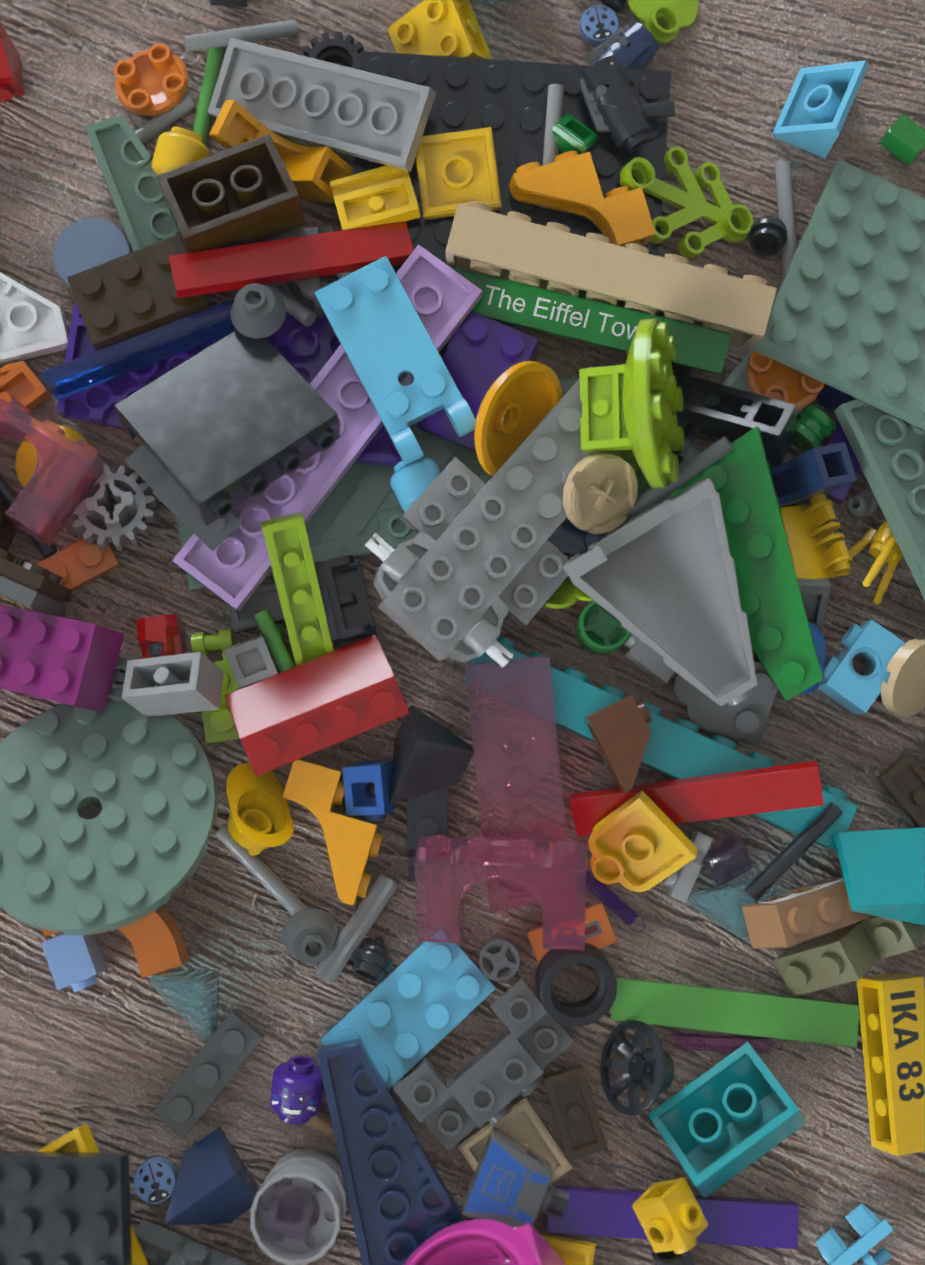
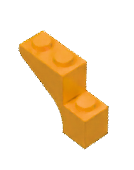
M568 151L554 158L555 162L541 166L539 162H530L516 169L517 173H514L511 178L509 188L514 199L583 216L594 223L602 235L610 239V244L625 247L627 243H633L643 246L648 244L656 234L642 187L629 191L628 186L619 187L605 194L606 198H604L590 152L578 155L577 151Z
M297 759L293 761L282 798L303 805L317 817L324 831L337 896L343 903L354 906L358 896L365 898L368 892L372 874L365 873L370 857L377 859L383 840V835L377 833L379 824L366 822L362 819L333 811L335 804L342 806L345 798L344 783L342 781L343 773Z

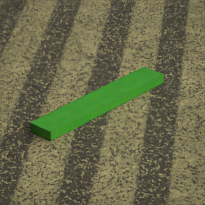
M615 977L617 992L610 1009L611 1020L624 1022L627 1020H638L651 1025L857 1047L859 1005L856 1003Z

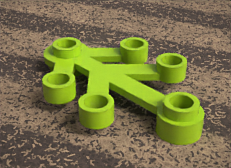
M679 146L670 148L664 155V170L669 174L676 175L683 190L655 178L654 167L645 158L636 157L621 169V187L628 186L629 191L642 187L644 192L681 208V210L669 216H657L652 220L656 234L650 242L659 244L670 237L673 231L700 218L714 225L700 233L691 231L680 238L678 250L685 258H694L704 250L705 246L721 238L730 243H739L748 237L754 222L752 213L746 206L732 203L720 179V170L716 164L705 162L693 174L688 164L686 151ZM671 156L676 158L678 165L673 162ZM704 171L708 173L710 180L706 178ZM701 189H709L715 205L706 201ZM655 225L661 229L662 235L656 231ZM688 240L694 244V250L689 246Z

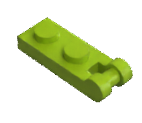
M232 628L220 629L219 634L207 636L204 632L191 634L193 653L202 652L209 660V651L221 649L223 661L213 662L224 672L219 710L202 711L206 744L240 740L225 694L240 689L224 652L225 648L235 645Z

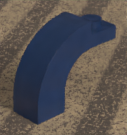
M845 442L812 448L792 460L770 468L780 508L808 502L815 496L829 494L857 481Z

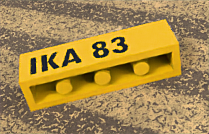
M898 972L863 976L857 980L871 1147L896 1156L924 1152V977Z

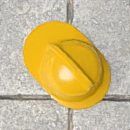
M250 762L239 764L233 768L226 779V794L230 808L227 824L228 832L232 839L240 846L248 849L251 856H256L262 850L269 847L284 845L291 839L294 826L287 799L282 798L284 789L280 780L272 771L255 776Z

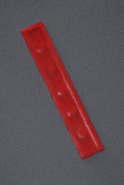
M406 221L171 255L169 256V263L177 298L242 289L244 286L254 283L269 285L354 272L384 256H387L392 266L405 263L414 251Z
M817 761L633 785V788L625 793L619 792L618 788L570 794L569 798L577 836L591 835L594 826L642 790L674 824L824 805Z

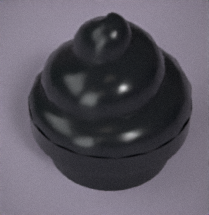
M764 216L753 222L751 231L748 233V241L751 244L752 250L762 256H772L778 253L787 241L788 232L785 223L774 216Z
M378 937L373 942L365 943L361 948L354 951L351 958L354 964L351 970L355 974L367 980L381 983L384 975L390 973L392 959L388 956L389 951L388 947L384 944V939Z

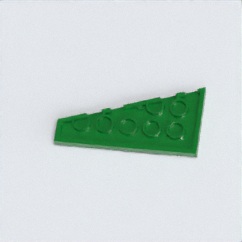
M756 426L731 443L734 448L731 453L662 500L671 495H682L685 493V488L708 478L712 481L715 491L719 494L729 553L730 557L734 560L741 611L746 613L751 647L785 700L788 701L822 681L824 676L806 614L802 590L796 575L795 563L780 504H778L770 465L767 462L760 427Z

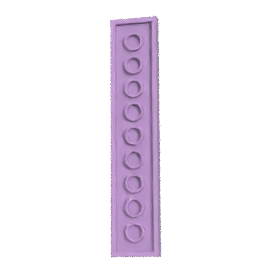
M420 245L415 248L396 273L439 353L482 298V290ZM342 345L338 347L310 383L312 388L337 413L340 438L328 450L319 451L304 461L300 468L293 473H286L271 483L260 495L252 496L236 506L233 513L242 523L214 551L193 533L172 560L238 611L241 610L272 569L260 522L301 512L306 525L383 426ZM403 373L400 375L398 382L402 386H409L413 383L414 377L410 373Z

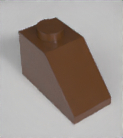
M633 695L583 718L619 792L622 793L633 788L651 734L647 725L652 722L650 713L642 700L636 702Z

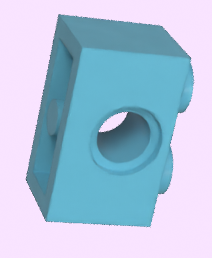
M872 619L860 625L854 623L841 639V643L845 645L837 657L830 656L824 663V679L820 681L818 687L820 691L853 715L863 714L869 710L881 692L882 682H888L891 674L886 671L889 661L897 650L905 644V642ZM855 655L861 656L866 661L867 670L863 676L856 673L853 669L852 661Z

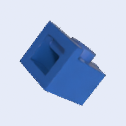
M393 759L356 761L342 767L347 816L361 815L363 821H379L386 819L385 814L396 808V803L389 805ZM372 783H374L375 795L370 789Z

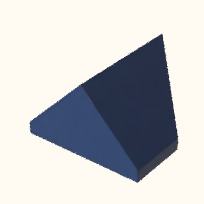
M221 1127L212 1131L184 1152L163 1226L227 1224L251 1209L260 1187Z

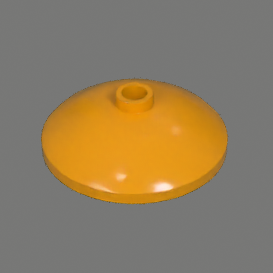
M536 361L520 362L500 375L484 396L476 418L474 441L479 463L490 476L493 477L563 397L560 381L555 372L547 365Z

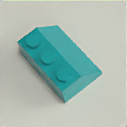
M748 1042L647 1114L704 1198L805 1125L799 1108Z

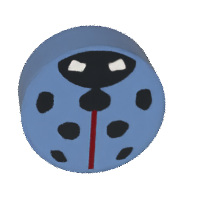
M592 6L581 17V38L592 47H598L617 32V15L607 6Z
M153 1157L146 1160L137 1170L134 1177V1189L138 1197L150 1204H158L168 1199L173 1193L178 1175L175 1165L164 1157Z

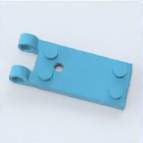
M387 256L314 292L405 466L424 457L414 434L409 426L444 409L459 437L475 430L476 420L471 409L460 394ZM403 373L412 374L414 377L413 383L409 386H402L398 382L400 375Z

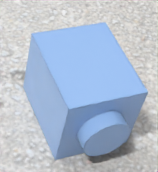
M62 934L41 943L57 990L71 985L73 992H77L98 983L95 975L107 970L95 934Z

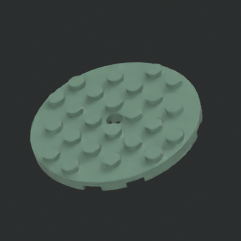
M107 698L104 713L63 703L34 716L9 734L0 743V908L12 918L37 930L41 928L49 931L63 932L65 935H91L108 932L134 923L167 903L171 899L170 895L187 877H192L208 850L207 843L213 823H216L218 800L214 774L205 752L191 731L172 715L146 717L129 703H117ZM89 801L102 804L101 812L97 817L88 820L80 817L83 809L89 805Z

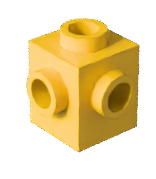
M685 1177L653 1183L632 1204L655 1253L674 1251L675 1254H682L691 1250L697 1244L696 1238L708 1226Z

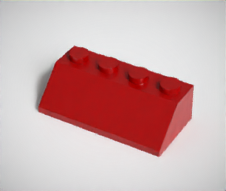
M375 634L225 694L240 740L255 776L264 774L409 714L396 678Z

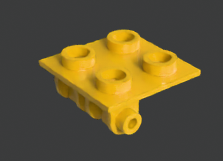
M821 494L811 498V504L782 507L781 512L795 563L797 578L829 579L849 575V570L851 569L849 562L853 559L849 555L843 540L845 538L844 533L835 534V531L841 527L840 522L831 523V521L836 519L832 500H827L826 495Z

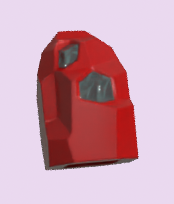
M159 615L136 621L142 659L187 653L184 631L179 616Z

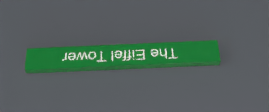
M451 267L482 290V298L471 311L489 319L627 353L640 321L657 319L660 323H667L669 336H674L676 360L671 361L672 364L717 375L722 373L732 337L731 333Z

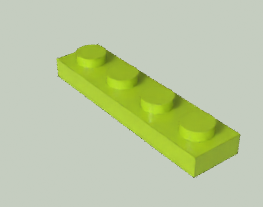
M301 512L261 521L295 666L334 651L305 522Z

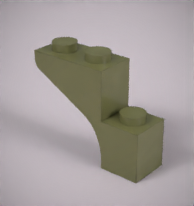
M873 916L788 950L776 957L774 962L792 997L859 980L880 959L917 949L925 941V926Z

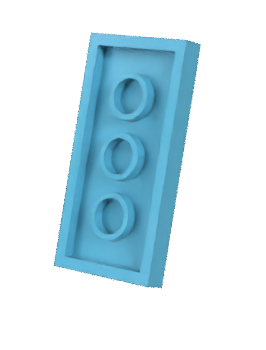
M440 926L321 1037L320 1041L324 1046L360 1039L387 1087L390 1089L496 989V985L484 975L479 966L451 935Z

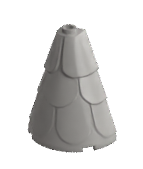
M708 478L685 488V493L682 495H671L624 522L618 528L587 546L588 552L583 555L578 553L563 565V569L575 586L621 622L622 627L660 654L664 664L719 706H723L726 703L729 706H734L750 696L749 690L757 686L747 616L746 613L741 611L734 560L730 557L720 498L719 494L715 491L712 481Z

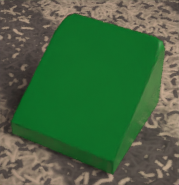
M903 114L886 131L879 144L909 167L925 148V129Z

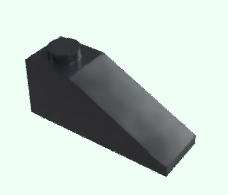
M683 375L677 386L682 388L683 411L676 412V414L701 427V429L719 440L726 437L730 443H733L758 426L761 430L767 461L779 465L782 464L797 435L796 405L693 376Z

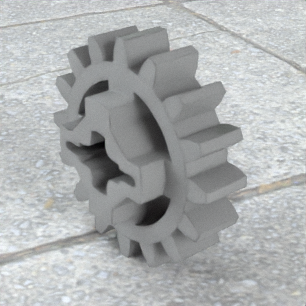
M108 465L103 466V474L99 476L92 470L88 471L90 481L85 483L77 480L76 485L80 493L69 494L68 497L71 503L76 506L67 510L71 520H75L72 526L76 533H84L83 539L88 545L97 540V544L102 551L107 549L109 543H114L117 551H122L123 542L127 540L133 546L138 545L135 535L140 533L148 536L150 532L145 523L156 522L157 519L154 512L150 510L157 507L155 497L149 496L153 492L151 487L146 482L141 484L142 478L136 472L128 477L126 468L120 465L116 473H111ZM118 487H123L130 491L123 492ZM112 498H114L116 502V505L114 507L115 511H113V519L109 514V512L111 511V505H113ZM93 521L95 525L103 524L107 527V530L97 528L90 522Z

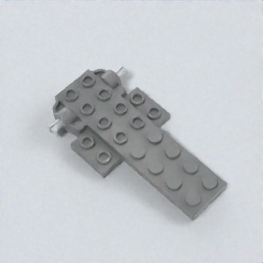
M580 378L486 484L455 457L400 518L417 534L413 539L400 543L396 549H393L376 532L364 545L383 561L376 572L373 582L383 600L378 608L438 661L449 657L465 663L476 657L479 658L486 652L503 668L514 655L496 640L501 633L503 619L508 615L520 627H525L568 577L563 569V565L570 559L557 549L548 538L567 517L563 507V488L569 473L580 460L592 454L584 453L581 450L580 417H582V403L580 402ZM624 450L607 451V453L619 457Z

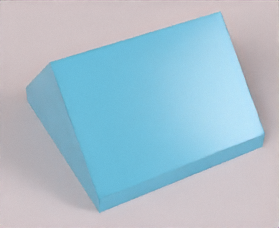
M866 61L800 68L773 130V136L778 140L825 159L841 132L868 69V63Z

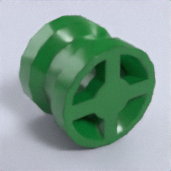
M807 405L800 411V418L796 422L797 435L792 444L804 453L812 448L821 447L820 442L824 438H830L836 431L835 424L823 411L814 406Z

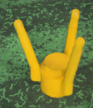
M887 521L882 522L877 530L869 528L862 539L848 550L849 555L853 558L868 544L871 545L868 551L876 560L862 583L864 587H869L884 563H888L874 596V605L881 603L895 569L903 557Z

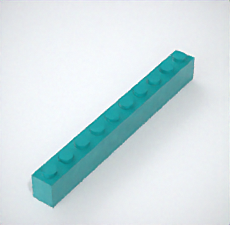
M498 636L496 640L510 653L514 654L503 668L486 652L479 658H474L464 679V684L521 710L533 713L537 717L593 743L595 741L583 718L624 699L626 695L623 691L606 684L603 685L602 689L588 684L589 677L572 668L567 667L565 673L551 667L553 660L537 652L531 651L529 656L514 650L516 643L502 636ZM644 702L652 722L647 724L651 734L641 765L674 780L767 768L773 764L772 759L762 754L751 751L749 756H746L734 750L736 743L722 736L714 734L711 740L698 734L697 732L700 727L687 720L677 718L675 723L661 717L663 710ZM825 785L822 790L824 805L751 815L798 836L830 802H833L842 810L843 814L814 844L827 850L837 851L833 836L838 832L848 831L858 806L846 801L847 793Z

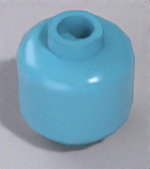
M422 457L406 466L401 461L394 467L395 473L391 477L390 484L404 512L413 505L442 472L436 460Z

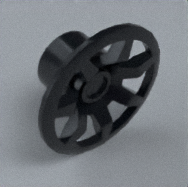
M627 1020L615 1027L605 1042L601 1057L600 1073L601 1083L608 1101L622 1114L639 1115L650 1109L656 1102L660 1092L667 1090L673 1081V1059L666 1050H663L657 1033L645 1022ZM630 1028H636L632 1038L633 1046L623 1034V1032ZM645 1035L649 1038L653 1048L645 1047ZM615 1041L617 1048L624 1054L623 1060L609 1059ZM608 1068L622 1072V1077L615 1080L612 1087L609 1082ZM627 1088H629L627 1091L629 1107L623 1105L617 1099ZM642 1090L650 1091L644 1101L639 1104L640 1092Z

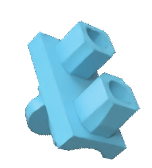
M863 1203L859 1204L845 1216L846 1220L860 1236L847 1247L833 1228L829 1229L815 1241L823 1258L828 1263L826 1265H853L860 1258L864 1262L862 1265H884L893 1258L884 1246L873 1256H870L868 1253L869 1250L889 1235L893 1228L885 1219L879 1220Z

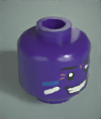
M293 1056L289 1061L280 1064L274 1069L270 1106L281 1120L291 1124H303L322 1110L325 1093L320 1067L314 1064L311 1058Z

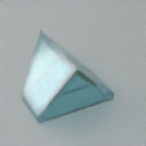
M166 970L154 974L148 980L155 990L204 1042L218 1029L220 970Z

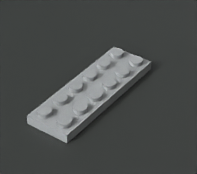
M230 38L207 113L217 119L225 100H235L264 126L281 137L314 146H328L336 152L411 172L436 93L427 86Z

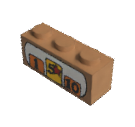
M843 876L826 878L742 906L752 948H787L875 916L852 911Z

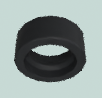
M567 941L553 947L541 958L536 969L535 986L545 1011L556 1022L569 1027L586 1026L600 1020L611 1009L616 998L617 981L606 956L596 946L583 941ZM574 964H588L592 966L599 975V984L587 999L577 1003H565L554 996L552 983L556 975L564 968Z

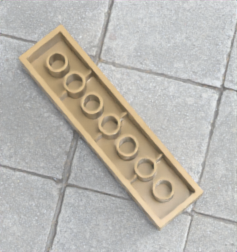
M469 201L468 205L461 203L457 205L445 251L446 262L450 267L731 333L730 345L749 349L764 337L777 290L775 287L766 285L767 280L764 278L744 275L743 279L727 275V269L711 264H706L703 268L689 265L687 258L675 254H665L664 258L648 254V248L638 244L627 243L625 247L610 244L608 237L597 233H586V237L570 233L571 229L560 223L548 222L546 226L535 224L525 214L508 212L506 216L491 212L492 208L489 205L477 201Z

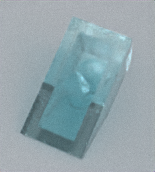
M754 879L690 892L686 901L687 905L734 936L744 938L745 943H751L742 906L756 902L744 891ZM771 888L758 901L772 897Z

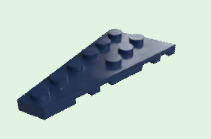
M360 1039L318 1047L317 1056L361 1264L403 1265L410 1255L431 1236L446 1227L466 1221Z

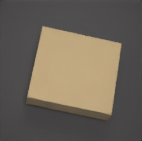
M523 1096L509 1106L510 1110L497 1123L491 1125L488 1121L457 1144V1147L475 1172L492 1126H494L551 1163L553 1174L549 1185L573 1169L570 1161L568 1162L566 1155L527 1097Z

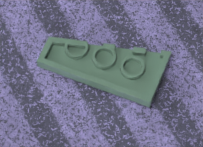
M123 115L86 125V132L132 250H139L179 234L156 177L158 175L151 167V155Z

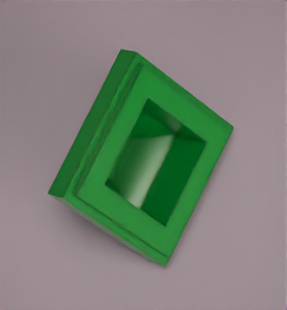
M571 114L564 116L552 128L561 153L568 151H577V154L585 153L599 138L598 134Z

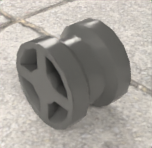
M491 937L480 948V969L491 980L501 982L510 979L516 974L520 965L517 947L506 937Z

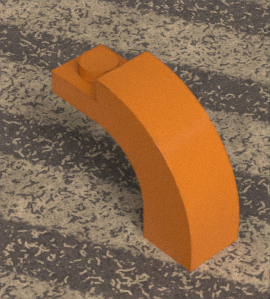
M163 906L134 923L118 928L129 939L134 948L141 978L180 967L190 961L183 935L173 917ZM42 929L44 936L58 933Z

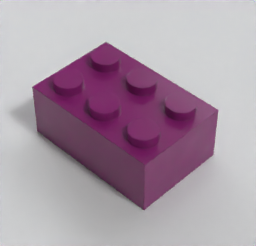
M0 605V689L104 713L124 633L92 623Z

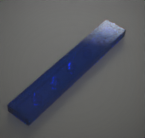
M234 299L42 371L40 373L44 384L56 399H61L227 336L237 330L231 320V307Z

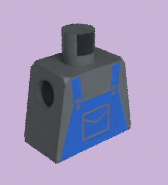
M492 1126L463 1200V1215L475 1219L502 1222L514 1228L523 1227L529 1223L533 1226L539 1210L561 1219L568 1203L569 1193L549 1185L553 1171L551 1163L547 1159L499 1128Z

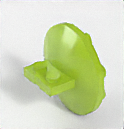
M657 319L641 320L630 345L626 364L579 369L580 402L582 403V417H580L581 450L584 453L632 449L639 467L652 488H668L672 482L679 481L678 458L672 451L684 450V431L682 426H678L676 412L683 411L682 388L677 387L676 378L673 376L671 361L676 360V345L674 336H669L667 323H660Z

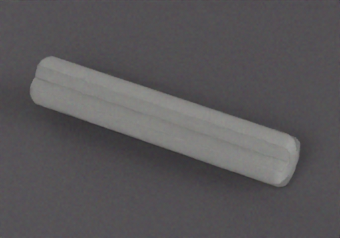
M386 874L378 876L366 897L338 936L330 955L316 969L315 974L321 980L328 984L335 982L397 889L398 884L395 880Z

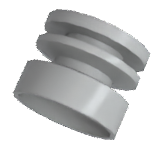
M300 1149L282 1156L271 1168L264 1183L258 1190L250 1210L251 1231L258 1246L271 1259L286 1265H306L321 1258L334 1244L349 1204L341 1165L330 1155L318 1150ZM300 1193L307 1194V1201L310 1203L302 1202L303 1196Z

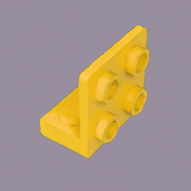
M424 0L388 27V33L396 53L493 59L469 0Z

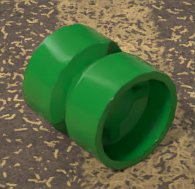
M594 600L582 610L575 623V636L578 644L585 651L593 655H607L614 652L630 635V632L621 626V622Z

